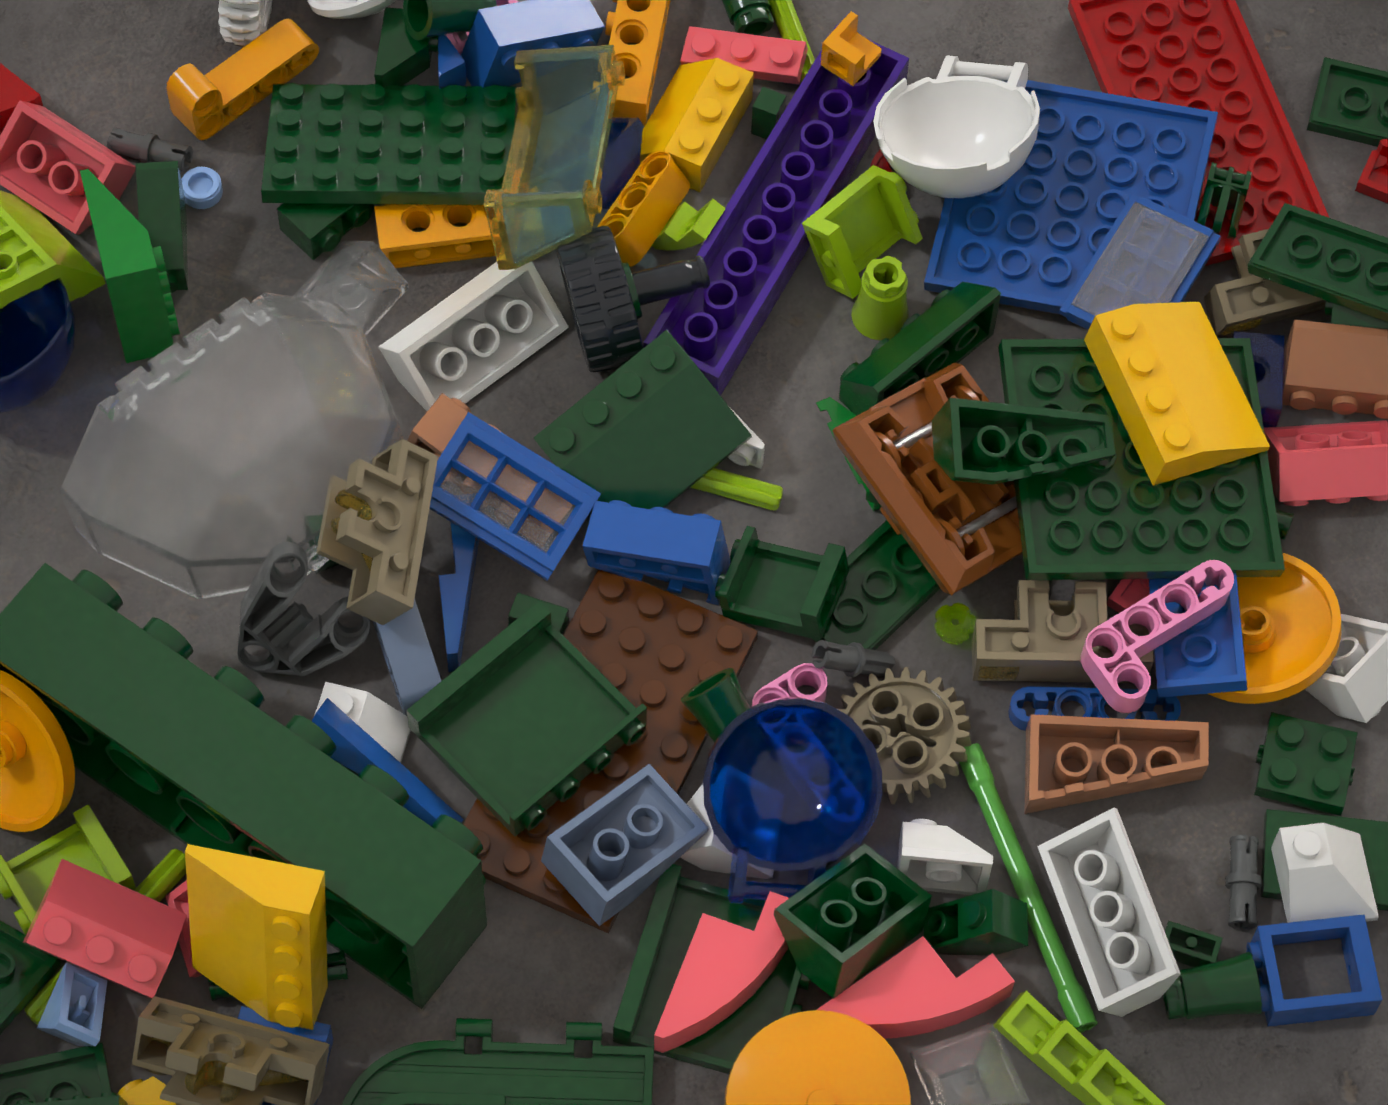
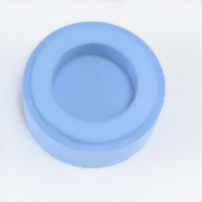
M195 167L183 175L181 180L186 204L196 209H207L219 202L223 194L221 178L216 171L208 167Z

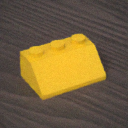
M719 58L680 65L628 154L627 162L639 166L651 153L666 151L689 180L690 188L701 192L752 101L754 73Z

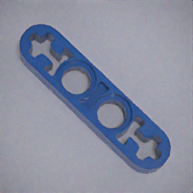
M1023 687L1012 696L1008 711L1013 725L1026 731L1030 716H1026L1025 709H1022L1026 701L1032 702V707L1036 709L1034 715H1048V702L1054 701L1052 715L1064 716L1061 712V705L1066 701H1076L1084 708L1085 714L1082 717L1110 718L1104 710L1108 703L1097 688ZM1121 689L1127 694L1139 692L1138 689ZM1149 689L1140 708V712H1142L1140 719L1161 720L1157 718V713L1153 712L1154 706L1159 704L1163 705V711L1167 712L1166 718L1163 720L1178 721L1181 705L1177 697L1158 698V690ZM1137 711L1129 713L1124 719H1135Z

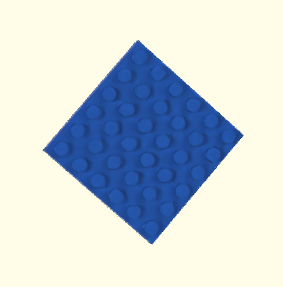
M1027 80L1025 90L1030 95L1031 91H1035L1040 107L1038 133L1033 148L1023 166L1004 184L994 190L973 197L945 198L924 280V290L941 293L945 289L951 291L961 282L995 287L1001 292L1000 304L1059 314L1063 303L1132 194L1138 197L1140 195L1195 221L1218 112ZM1145 217L1129 243L1150 252L1165 226ZM1172 230L1157 257L1177 266L1190 246L1191 238ZM1124 250L1108 277L1129 286L1145 259ZM1152 263L1136 291L1156 300L1172 272ZM1103 284L1087 310L1096 315L1112 311L1124 293ZM1131 297L1126 306L1144 303Z

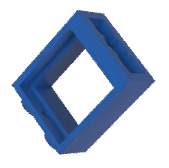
M1365 914L1262 925L1257 927L1251 942L1247 943L1246 952L1250 951L1257 970L1262 1012H1265L1267 1027L1374 1015L1382 1002ZM1340 938L1351 993L1284 1000L1273 945Z

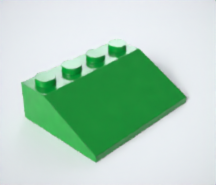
M89 169L80 170L126 363L174 353L175 347L172 336L180 335L161 246L152 247L148 230Z

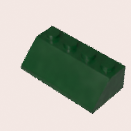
M961 282L951 291L948 289L943 290L933 300L929 309L921 315L918 313L912 315L903 324L898 334L891 339H882L873 348L867 359L860 364L858 362L851 364L840 377L839 400L857 416L921 379L931 376L954 362L959 363L994 334L1001 292L995 287Z

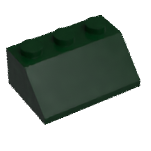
M864 843L775 908L774 917L799 971L834 999L923 931L932 895Z

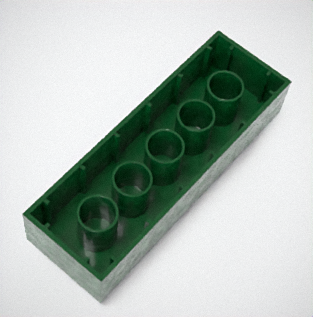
M44 563L0 613V670L7 672L27 685L51 710L68 740L74 760V767L186 845L190 844L325 871L327 943L338 951L344 950L346 957L422 1009L487 927L484 896L486 879L482 874V862L477 858L483 850L480 840L466 826L450 816L441 814L430 826L405 809L404 805L409 800L407 791L384 770L367 764L357 776L330 758L337 749L335 743L327 733L309 719L300 715H294L284 726L259 709L265 700L263 694L247 677L228 666H222L212 677L187 659L193 653L192 646L181 633L165 621L152 617L143 628H140L117 612L123 605L121 597L107 582L96 574L83 569L71 581Z

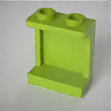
M871 166L802 223L826 286L852 299L859 294L861 288L859 273L867 267L872 259L878 258L900 239H905L914 244L923 239L918 227L919 218L911 208L906 194L907 186L897 173H890L877 166Z
M89 804L73 812L76 823L8 862H5L2 855H0V893L4 900L13 897L20 908L13 912L25 935L30 928L61 859L67 860L131 890L136 889L130 871Z

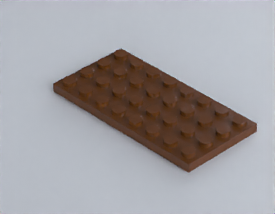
M598 569L563 636L636 708L642 703L647 707L645 733L631 746L624 744L614 752L612 761L604 770L598 774L591 772L580 781L579 789L571 798L565 802L558 800L547 809L546 817L534 829L528 831L525 828L515 837L478 798L463 825L483 845V850L477 858L482 862V874L485 879L609 934L619 912L600 926L592 919L541 862L547 837L648 764L679 795L709 736L695 716L681 702V698L695 685L724 669L733 668L738 678L758 638V630L646 582L629 579Z

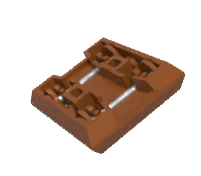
M955 362L877 403L867 411L833 429L837 446L882 506L879 509L897 535L902 534L942 591L951 596L1023 553L1014 480L995 485L953 481L934 460L931 420L949 398L990 402L962 364Z

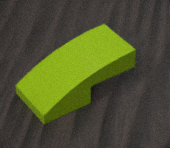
M712 199L697 211L684 201L677 207L652 244V247L658 250H681L700 244L706 240L726 208Z

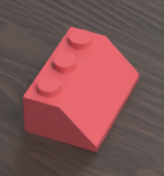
M19 100L0 135V185L74 234L80 235L92 225L80 170L89 169L119 200L133 176L136 166L47 108Z
M1386 420L1264 428L1265 437L1270 445L1267 454L1273 494L1279 502H1283L1288 506H1304L1309 503V500L1321 499L1335 504L1347 503L1353 497H1367L1374 501L1388 500V422Z
M61 859L23 943L152 999L173 957L187 914Z

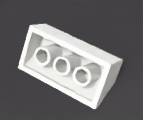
M508 253L381 344L379 349L397 380L428 411L442 393L450 399L457 398L463 403H467L569 327L531 259Z
M1112 808L1037 847L1098 1010L1123 1017L1160 999L1181 973L1118 809Z

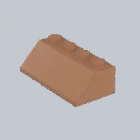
M1294 320L1281 358L1278 404L1290 405L1298 410L1317 408L1333 410L1335 413L1342 415L1363 413L1372 414L1381 419H1388V330Z

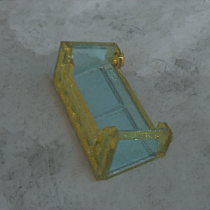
M614 45L521 50L516 52L514 64L515 69H519L522 87H516L515 90L519 109L502 189L486 190L484 207L499 270L517 269L557 249L560 245L568 244L592 232L595 214H600L602 211L600 185L618 86H624L625 83L623 61L616 60Z

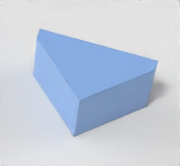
M67 962L62 968L37 1029L76 1046L96 1047L101 1036L107 980Z

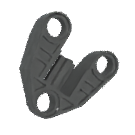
M283 542L271 549L241 601L237 655L239 661L250 670L306 676L346 657L358 648L369 635L370 619L362 616L363 620L359 625L351 628L341 625L338 621V618L343 613L350 611L346 609L348 597L338 600L315 619L307 612V608L302 603L297 604L294 601L288 607V603L304 584L308 571L306 552L296 543ZM288 555L295 557L300 562V566L294 572L283 573L276 568L275 562L281 557ZM258 645L266 648L268 652L261 656H253L246 651L245 647Z

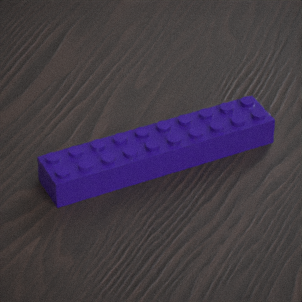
M873 42L881 48V56L860 80L852 86L821 66L822 50L820 51L725 207V211L696 255L704 258L710 286L706 289H703V287L697 288L691 293L670 298L644 340L643 348L665 330H668L719 395H722L810 247L802 223L845 188L876 136L873 120L877 105L886 92L903 78L907 80L908 57Z

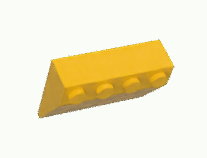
M1200 302L1132 304L1095 315L1084 341L1153 486L1258 454L1270 448Z
M187 844L185 861L192 967L240 1002L253 1009L267 1021L279 1023L289 1028L300 1027L313 1030L328 988L325 871Z

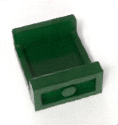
M746 526L741 540L736 539L733 543L730 553L731 564L727 573H722L718 578L715 597L719 599L722 614L727 618L821 640L849 573L845 546L828 543L824 555H819L760 541L756 528Z

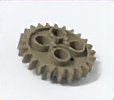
M904 667L900 678H894L891 669L887 668L885 680L879 681L871 673L869 674L870 686L867 688L857 682L853 684L856 693L855 697L842 694L841 700L845 709L832 710L836 723L828 725L829 735L832 740L828 741V746L852 779L855 780V783L862 792L871 787L870 791L874 801H877L883 792H886L889 795L891 804H895L899 793H905L909 803H913L914 791L921 790L929 798L931 797L929 785L935 783L945 789L947 786L944 774L959 775L958 766L955 761L967 762L968 757L964 747L972 744L970 733L967 732L971 729L969 716L965 715L964 701H956V691L953 687L944 690L941 677H937L929 684L925 670H922L916 679H913L910 676L908 667ZM885 707L896 708L893 712L888 714L878 713L881 709ZM926 719L937 720V722L931 726L925 727L919 725L922 721ZM869 744L880 745L874 751L867 752L862 750ZM918 756L921 758L914 764L903 763L908 757Z

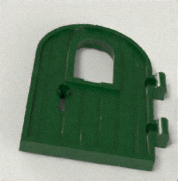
M457 1018L456 1041L434 1040L417 1042L389 1052L371 1064L356 1079L347 1092L342 1105H652L654 1047L603 1046L602 1023L566 1022V1044L493 1042L492 1019ZM466 1037H483L482 1054H465ZM575 1040L593 1041L592 1058H575Z

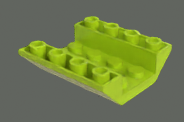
M0 191V268H5L0 270V309L32 291L41 289L48 283L68 302L83 297L106 284L104 277L35 207L17 195Z

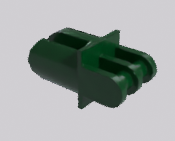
M1212 162L1197 223L1205 226L1210 204L1217 207L1212 230L1219 235L1226 210L1234 209L1227 238L1234 240L1237 235L1252 172L1247 171L1246 174L1234 172V167H1229V170L1217 168V163Z

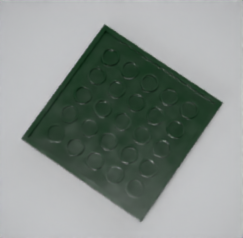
M1218 338L1264 433L1250 338ZM1001 339L998 351L1005 404L1112 415L1115 443V456L1113 458L1014 480L1026 580L1178 578L1209 560H1219L1226 563L1232 572L1236 573L1237 577H1280L1285 567L1267 451L1153 486L1084 339Z

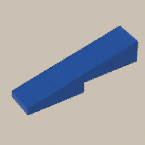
M477 493L454 496L470 505ZM483 503L481 504L480 508L478 509V510H479L480 512H482V513L484 512V511H483ZM450 522L456 573L439 575L448 672H453L461 663L479 539Z
M328 698L324 701L313 717L312 722L327 733L335 743L337 749L330 758L358 774L367 764L374 765L387 772L404 787L409 795V800L404 805V808L430 826L441 814L450 816L460 823L463 822L464 819L332 701Z

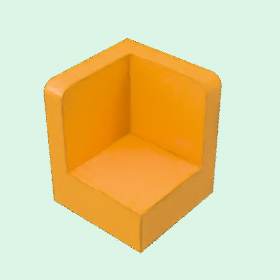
M851 11L822 42L821 66L854 86L881 56V48L857 32L858 15Z

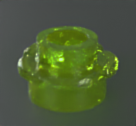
M964 604L944 605L935 614L937 622L934 628L943 641L949 644H960L966 641L970 634L973 633L976 617L970 614V608ZM956 619L959 621V624L953 625L951 621Z

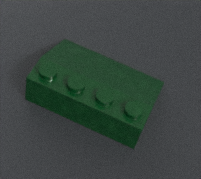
M665 330L533 438L554 465L601 493L597 501L609 503L613 500H619L630 504L632 507L651 509L653 507H667L752 438V435L668 330Z

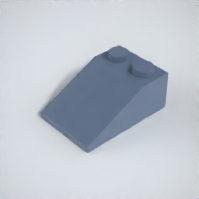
M648 764L550 834L545 843L541 862L600 926L642 894L708 831V827L657 771Z

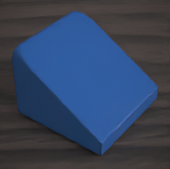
M438 36L439 88L441 89L449 85L465 86V60L447 36Z

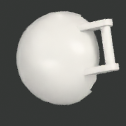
M947 55L936 79L926 77L907 86V80L903 78L884 94L876 107L873 120L880 150L888 163L901 178L912 186L930 195L943 198L978 196L1004 184L1023 166L1037 138L1040 107L1035 91H1031L1030 95L1025 90L1028 79V64L1015 62L1014 66L963 62L959 61L958 56Z

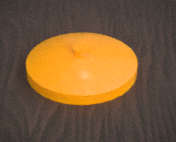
M1283 553L1285 570L1280 577H1237L1247 690L1209 693L1208 695L1242 704L1268 703L1288 698L1301 692L1325 673L1334 660L1340 645L1341 613L1334 590L1315 568L1294 556Z
M0 670V828L15 832L34 831L47 825L68 806L75 785L74 760L63 729L47 705L23 682Z
M824 1010L804 1011L787 1015L773 1021L757 1032L738 1054L731 1068L725 1091V1105H911L909 1084L904 1068L888 1042L877 1031L860 1020L846 1014Z

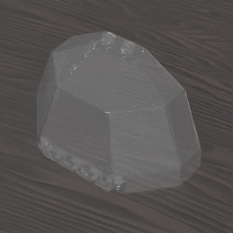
M268 292L254 299L252 303L243 297L219 313V318L222 321L220 325L212 318L183 337L187 345L186 348H183L176 342L147 361L151 369L150 372H147L140 366L117 381L115 385L119 392L115 396H109L97 404L59 492L75 529L99 554L197 599L247 591L268 553L274 546L283 542L296 543L304 549L307 556V575L312 571L320 569L330 560L316 553L330 477L335 475L347 481L349 465L360 458L372 464L374 456L403 439L397 417L364 330L339 304ZM287 555L276 561L275 566L283 573H291L298 569L300 562L295 557Z

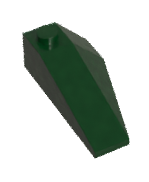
M949 398L931 420L934 460L953 481L995 485L1111 459L1115 456L1112 415Z

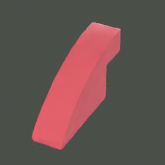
M770 891L754 931L702 913L654 1034V1050L664 1053L706 1033L732 1015L756 993L773 973L789 948L774 917L775 908L788 900V897Z
M922 936L817 1010L833 1011L856 1018L877 1031L884 1039L900 1038L950 1027L984 1013L1011 996L1015 981L993 953L956 978L924 936Z

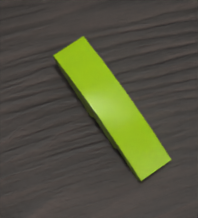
M1027 990L1017 996L993 1025L1026 1057L1085 1105H1165L1107 1049L1099 1051L1066 1019L1063 1021L1057 1020Z

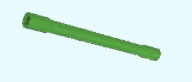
M978 743L964 747L968 757L967 762H959L969 788L977 798L1018 899L1027 903L1029 925L1057 989L1058 1000L1066 1019L1080 1033H1083L1095 1027L1098 1022L1083 987L1077 981L995 787L994 776L981 745Z

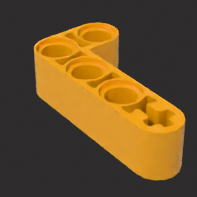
M283 19L205 75L190 63L179 67L170 76L166 86L171 112L198 140H206L272 94L273 84H285L309 67L319 53V46L292 19Z

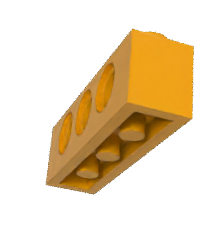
M612 0V2L617 3L616 12L609 11L607 15L605 35L610 36L609 45H601L598 68L604 70L602 79H594L591 102L598 103V119L645 126L671 0ZM627 43H636V45H628ZM621 76H628V77H631V78L623 79V78H619V77H621Z
M525 186L513 187L512 205L385 204L374 206L382 270L507 255L508 253L515 254L546 250V228L539 186L528 188ZM503 217L507 218L508 220L499 222L495 221L494 219ZM460 222L467 224L462 227L453 226L454 224ZM415 228H425V229H426V230L421 231V232L412 231V230L415 229Z

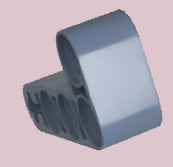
M415 599L412 609L390 622L381 625L373 621L398 702L403 714L406 716L408 708L441 682Z

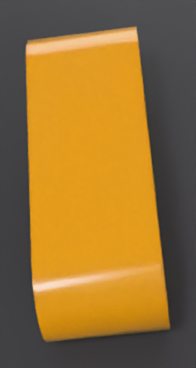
M666 151L651 153L641 162L597 226L610 227L622 263L628 262L630 267L636 265L646 255L690 189L689 180Z

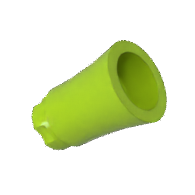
M891 256L872 259L863 273L861 288L853 305L851 316L856 329L870 339L882 340L884 338H893L901 331L903 324L909 318L907 305L908 279L902 269V262Z

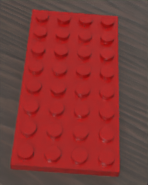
M1069 0V13L1102 93L1218 112L1195 222L1198 219L1212 162L1217 163V168L1229 170V167H1234V172L1246 174L1247 171L1252 172L1236 238L1234 240L1227 238L1234 209L1226 210L1219 234L1221 240L1205 266L1234 259L1231 248L1240 245L1239 239L1242 235L1269 229L1284 203L1330 218L1236 0ZM1211 204L1208 218H1206L1205 226L1210 229L1213 227L1217 207Z

